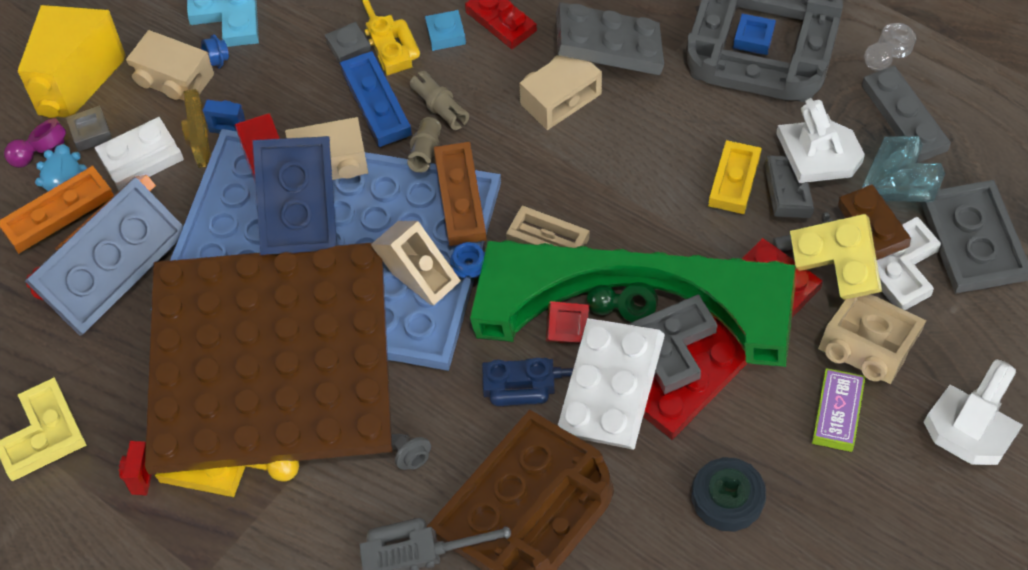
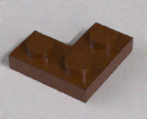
M873 184L839 197L838 207L846 218L866 214L869 217L877 260L910 247V235Z

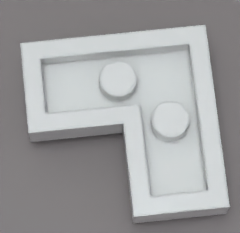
M919 217L902 225L911 237L910 247L877 260L882 292L893 305L903 310H907L929 298L934 289L916 268L915 264L937 253L941 243Z

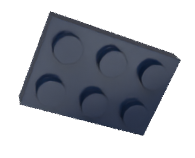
M330 137L253 140L260 255L281 254L284 252H312L337 246Z

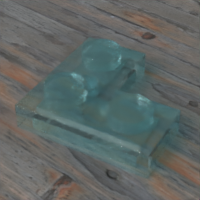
M918 136L884 137L862 188L873 184L884 201L934 202L946 173L941 163H916L923 147Z

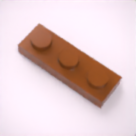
M470 142L434 147L449 246L460 245L466 242L487 241Z

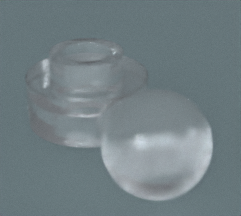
M903 23L886 25L881 32L878 43H874L867 48L864 55L866 65L872 70L881 71L891 65L893 57L903 58L910 55L917 39L915 32Z

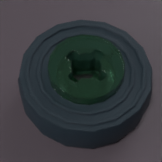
M722 457L708 462L698 471L692 484V503L697 515L707 525L720 531L735 532L749 527L759 518L765 506L766 486L761 474L751 464L738 458ZM725 487L728 488V489H732V490L735 489L736 491H735V492L726 491V490H725Z

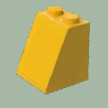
M40 6L18 68L20 78L37 115L49 118L74 115L122 64L126 55L110 11Z

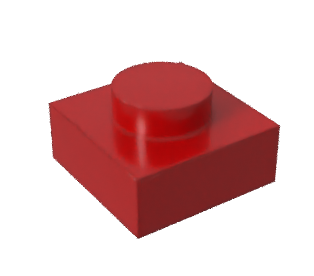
M550 301L548 304L546 341L581 344L588 318L589 304Z
M130 441L127 455L121 457L119 464L120 479L124 481L131 495L147 496L152 474H148L145 468L146 442Z

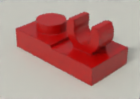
M469 0L465 3L466 13L512 50L537 31V23L515 7L509 0Z

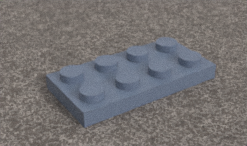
M135 177L29 276L25 282L77 334L83 335L154 265V262H157L178 241L183 225Z

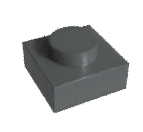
M356 22L325 34L326 43L339 64L342 61L371 52V45Z

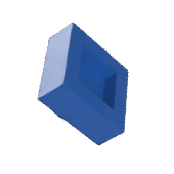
M742 13L733 48L768 55L776 20Z
M206 100L203 113L210 133L220 134L222 129L236 131L235 124L246 121L241 104L226 100Z

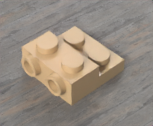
M872 294L846 299L828 323L818 349L825 352L826 356L835 363L846 362L862 370L863 375L869 380H883L891 384L903 366L908 352L922 332L926 320Z

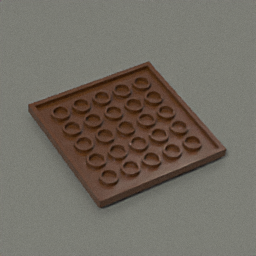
M373 242L338 245L312 252H284L269 255L249 253L154 262L145 468L148 474L268 464L276 461H301L393 452L384 264L371 246Z

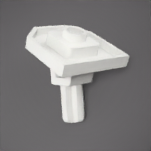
M812 98L805 100L806 105L801 107L805 120L804 123L778 125L776 134L799 183L850 178L863 163L865 154L853 130L831 121L829 115L826 114L821 100L813 101Z
M994 360L978 389L974 390L971 395L949 385L924 421L933 442L972 465H998L1023 426L998 411L1002 404L1000 400L1014 378L1016 369L1005 361Z

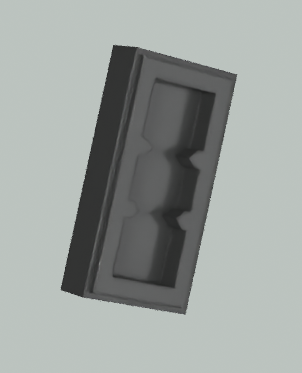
M767 156L764 167L774 216L811 218L814 206L808 182H798L787 156Z

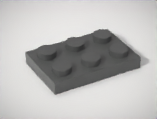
M559 2L556 12L559 56L655 75L661 74L664 67V57L659 22L645 17L636 18L621 15L611 10L602 11L587 8L581 4Z
M994 180L922 192L920 203L932 234L941 243L939 253L955 294L1028 281L1027 257Z

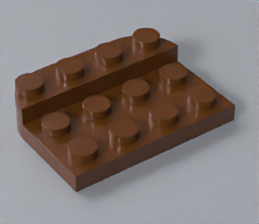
M529 409L427 525V528L432 527L436 531L437 540L444 541L445 543L503 529V526H507L511 530V536L508 539L503 537L452 550L482 570H557L606 511L614 494V487L608 467L599 450Z

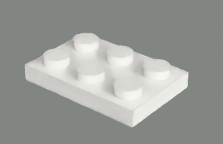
M587 318L558 426L582 440L634 450L665 334L658 329Z

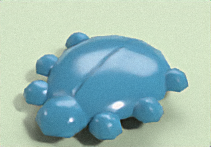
M61 144L56 146L54 153L51 150L44 151V157L47 160L45 162L39 161L36 164V168L40 170V178H36L35 184L50 191L86 170L87 167L84 164L79 165L77 162L81 158L80 153L76 151L71 154L70 148Z

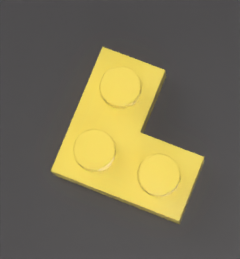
M866 214L790 231L795 265L799 271L835 264L839 293L843 300L882 292L870 220Z
M55 377L18 394L31 426L0 440V459L11 481H14L87 446Z

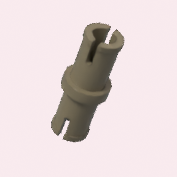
M426 71L418 72V75L424 80L423 83L415 75L412 77L410 87L426 101V107L432 113L439 114L453 130L462 128L456 121L457 118L464 126L466 125L470 117L469 113L453 99V94L446 87H440Z
M426 117L420 121L419 129L413 134L410 141L411 153L408 156L407 164L415 172L422 173L429 169L431 158L435 155L434 147L439 146L438 136L441 133L442 126L433 117Z

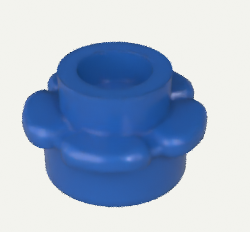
M214 34L210 36V39L201 41V50L208 52L211 65L217 66L218 69L221 68L224 61L229 58L226 42L219 40Z
M466 242L458 245L450 257V264L453 266L456 275L461 278H476L480 276L485 252L475 243ZM467 261H472V263L469 264V265L466 264L465 262H467Z

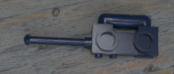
M548 358L482 362L484 397H490V402L494 406L544 404L548 401L549 394H555L554 379H560L562 376H572L574 368L561 369V367H553V359Z

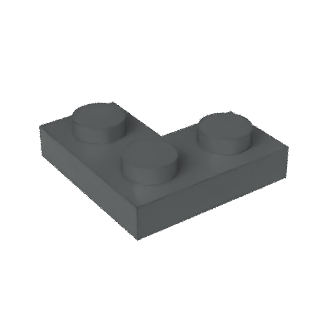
M699 294L628 324L658 329L665 334L654 374L664 394L700 379L701 370L686 345L717 333V323Z

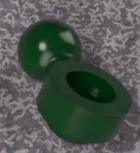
M642 282L629 284L621 294L615 293L609 286L597 285L589 291L587 304H589V309L596 315H607L614 309H619V312L626 320L635 322L655 313L658 306V296L650 285ZM633 296H642L646 304L644 306L635 305Z

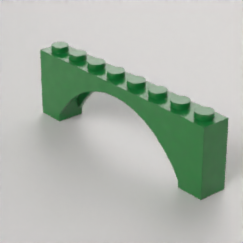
M510 240L502 242L488 241L470 316L476 339L514 342L515 334L530 320L548 309L550 301L561 302L581 293L589 292L597 285L618 287L642 282L650 285L653 289L676 294L685 299L699 294L709 312L732 333L742 346L746 354V363L786 367L795 293V265L784 264L779 261H770L768 263L752 262L740 258L728 260L713 259L701 255H692L690 257L675 256L663 252L651 254L636 253L624 249L613 251L598 250L586 246H578L576 248L560 247L548 243H541L539 245L521 244Z

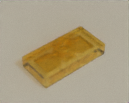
M196 89L184 91L187 119L181 120L185 141H190L198 168L207 167L211 154L207 125L203 113L204 107L199 92Z

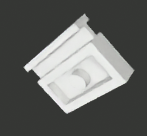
M160 117L94 147L118 191L136 176L148 175L150 177L184 160L180 149L176 146L174 139Z

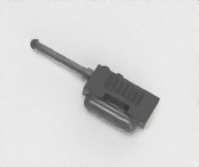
M414 518L373 528L367 533V542L359 544L362 569L419 570L422 567L434 568L435 564L440 563L439 555L445 554L448 550L503 537L508 539L511 536V530L509 527L503 526V529L444 543V541L437 542L436 531L432 527L427 528V524L422 518ZM410 537L408 541L386 545V542Z

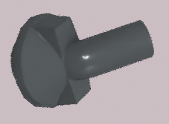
M392 434V449L398 450L395 457L396 465L402 470L421 467L429 457L431 443L424 437L410 438L404 434Z

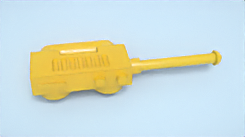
M362 0L370 18L369 22H366L367 29L364 32L366 36L370 37L368 41L371 46H374L386 76L413 68L412 60L419 57L420 50L407 22L403 19L394 21L392 15L378 17L375 15L369 0ZM398 37L401 44L396 42L395 38Z

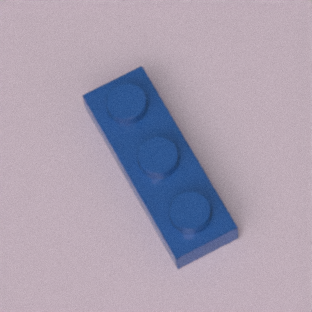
M373 51L340 62L343 76L378 147L411 136V126Z

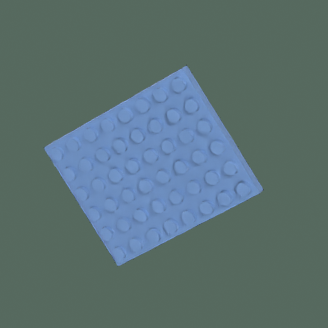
M221 130L170 261L260 253L256 185L243 153L237 131ZM365 152L368 174L357 175L349 179L332 180L337 246L371 243L377 240L397 221H419L453 269V266L450 264V257L458 245L449 246L436 164L430 163L429 169L420 173L409 168L407 164L408 159ZM475 170L487 235L501 185V174ZM485 241L474 242L483 250ZM467 261L465 263L469 265L472 263V261ZM383 262L388 360L449 371L475 278L459 277L461 281L435 305H430L396 278Z

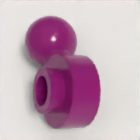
M56 118L48 119L38 125L30 133L26 141L16 139L9 142L4 150L5 159L13 167H25L33 160L34 152L43 153L46 150L54 152L56 146L63 144L66 130Z

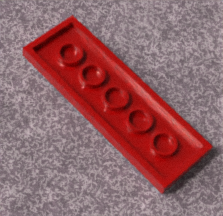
M764 238L742 258L745 261L768 263L770 261H779L784 264L795 265V260ZM796 265L792 318L821 289L823 280L809 270L799 271ZM714 316L713 318L717 323V333L686 345L701 370L700 379L664 394L655 377L653 378L643 417L671 440L748 364L746 363V354L742 346L732 333Z

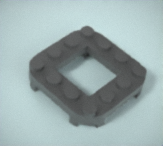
M701 0L692 32L688 35L686 58L690 69V76L709 84L784 100L805 102L809 98L813 99L814 94L820 90L826 78L839 28L843 0ZM737 7L804 20L791 63L724 50Z

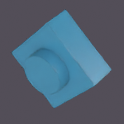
M458 10L425 16L432 51L466 44L465 33Z

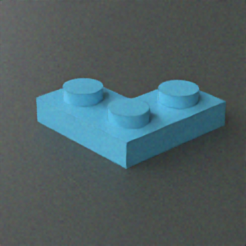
M187 0L190 25L222 22V39L226 42L227 47L259 43L257 0Z

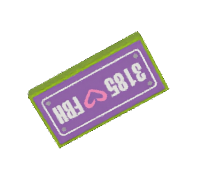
M826 368L812 444L849 452L853 451L865 376Z

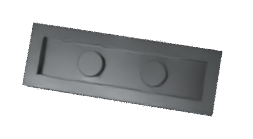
M895 65L863 78V89L916 163L949 150L951 142Z

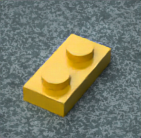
M726 140L709 197V207L745 214L762 148Z

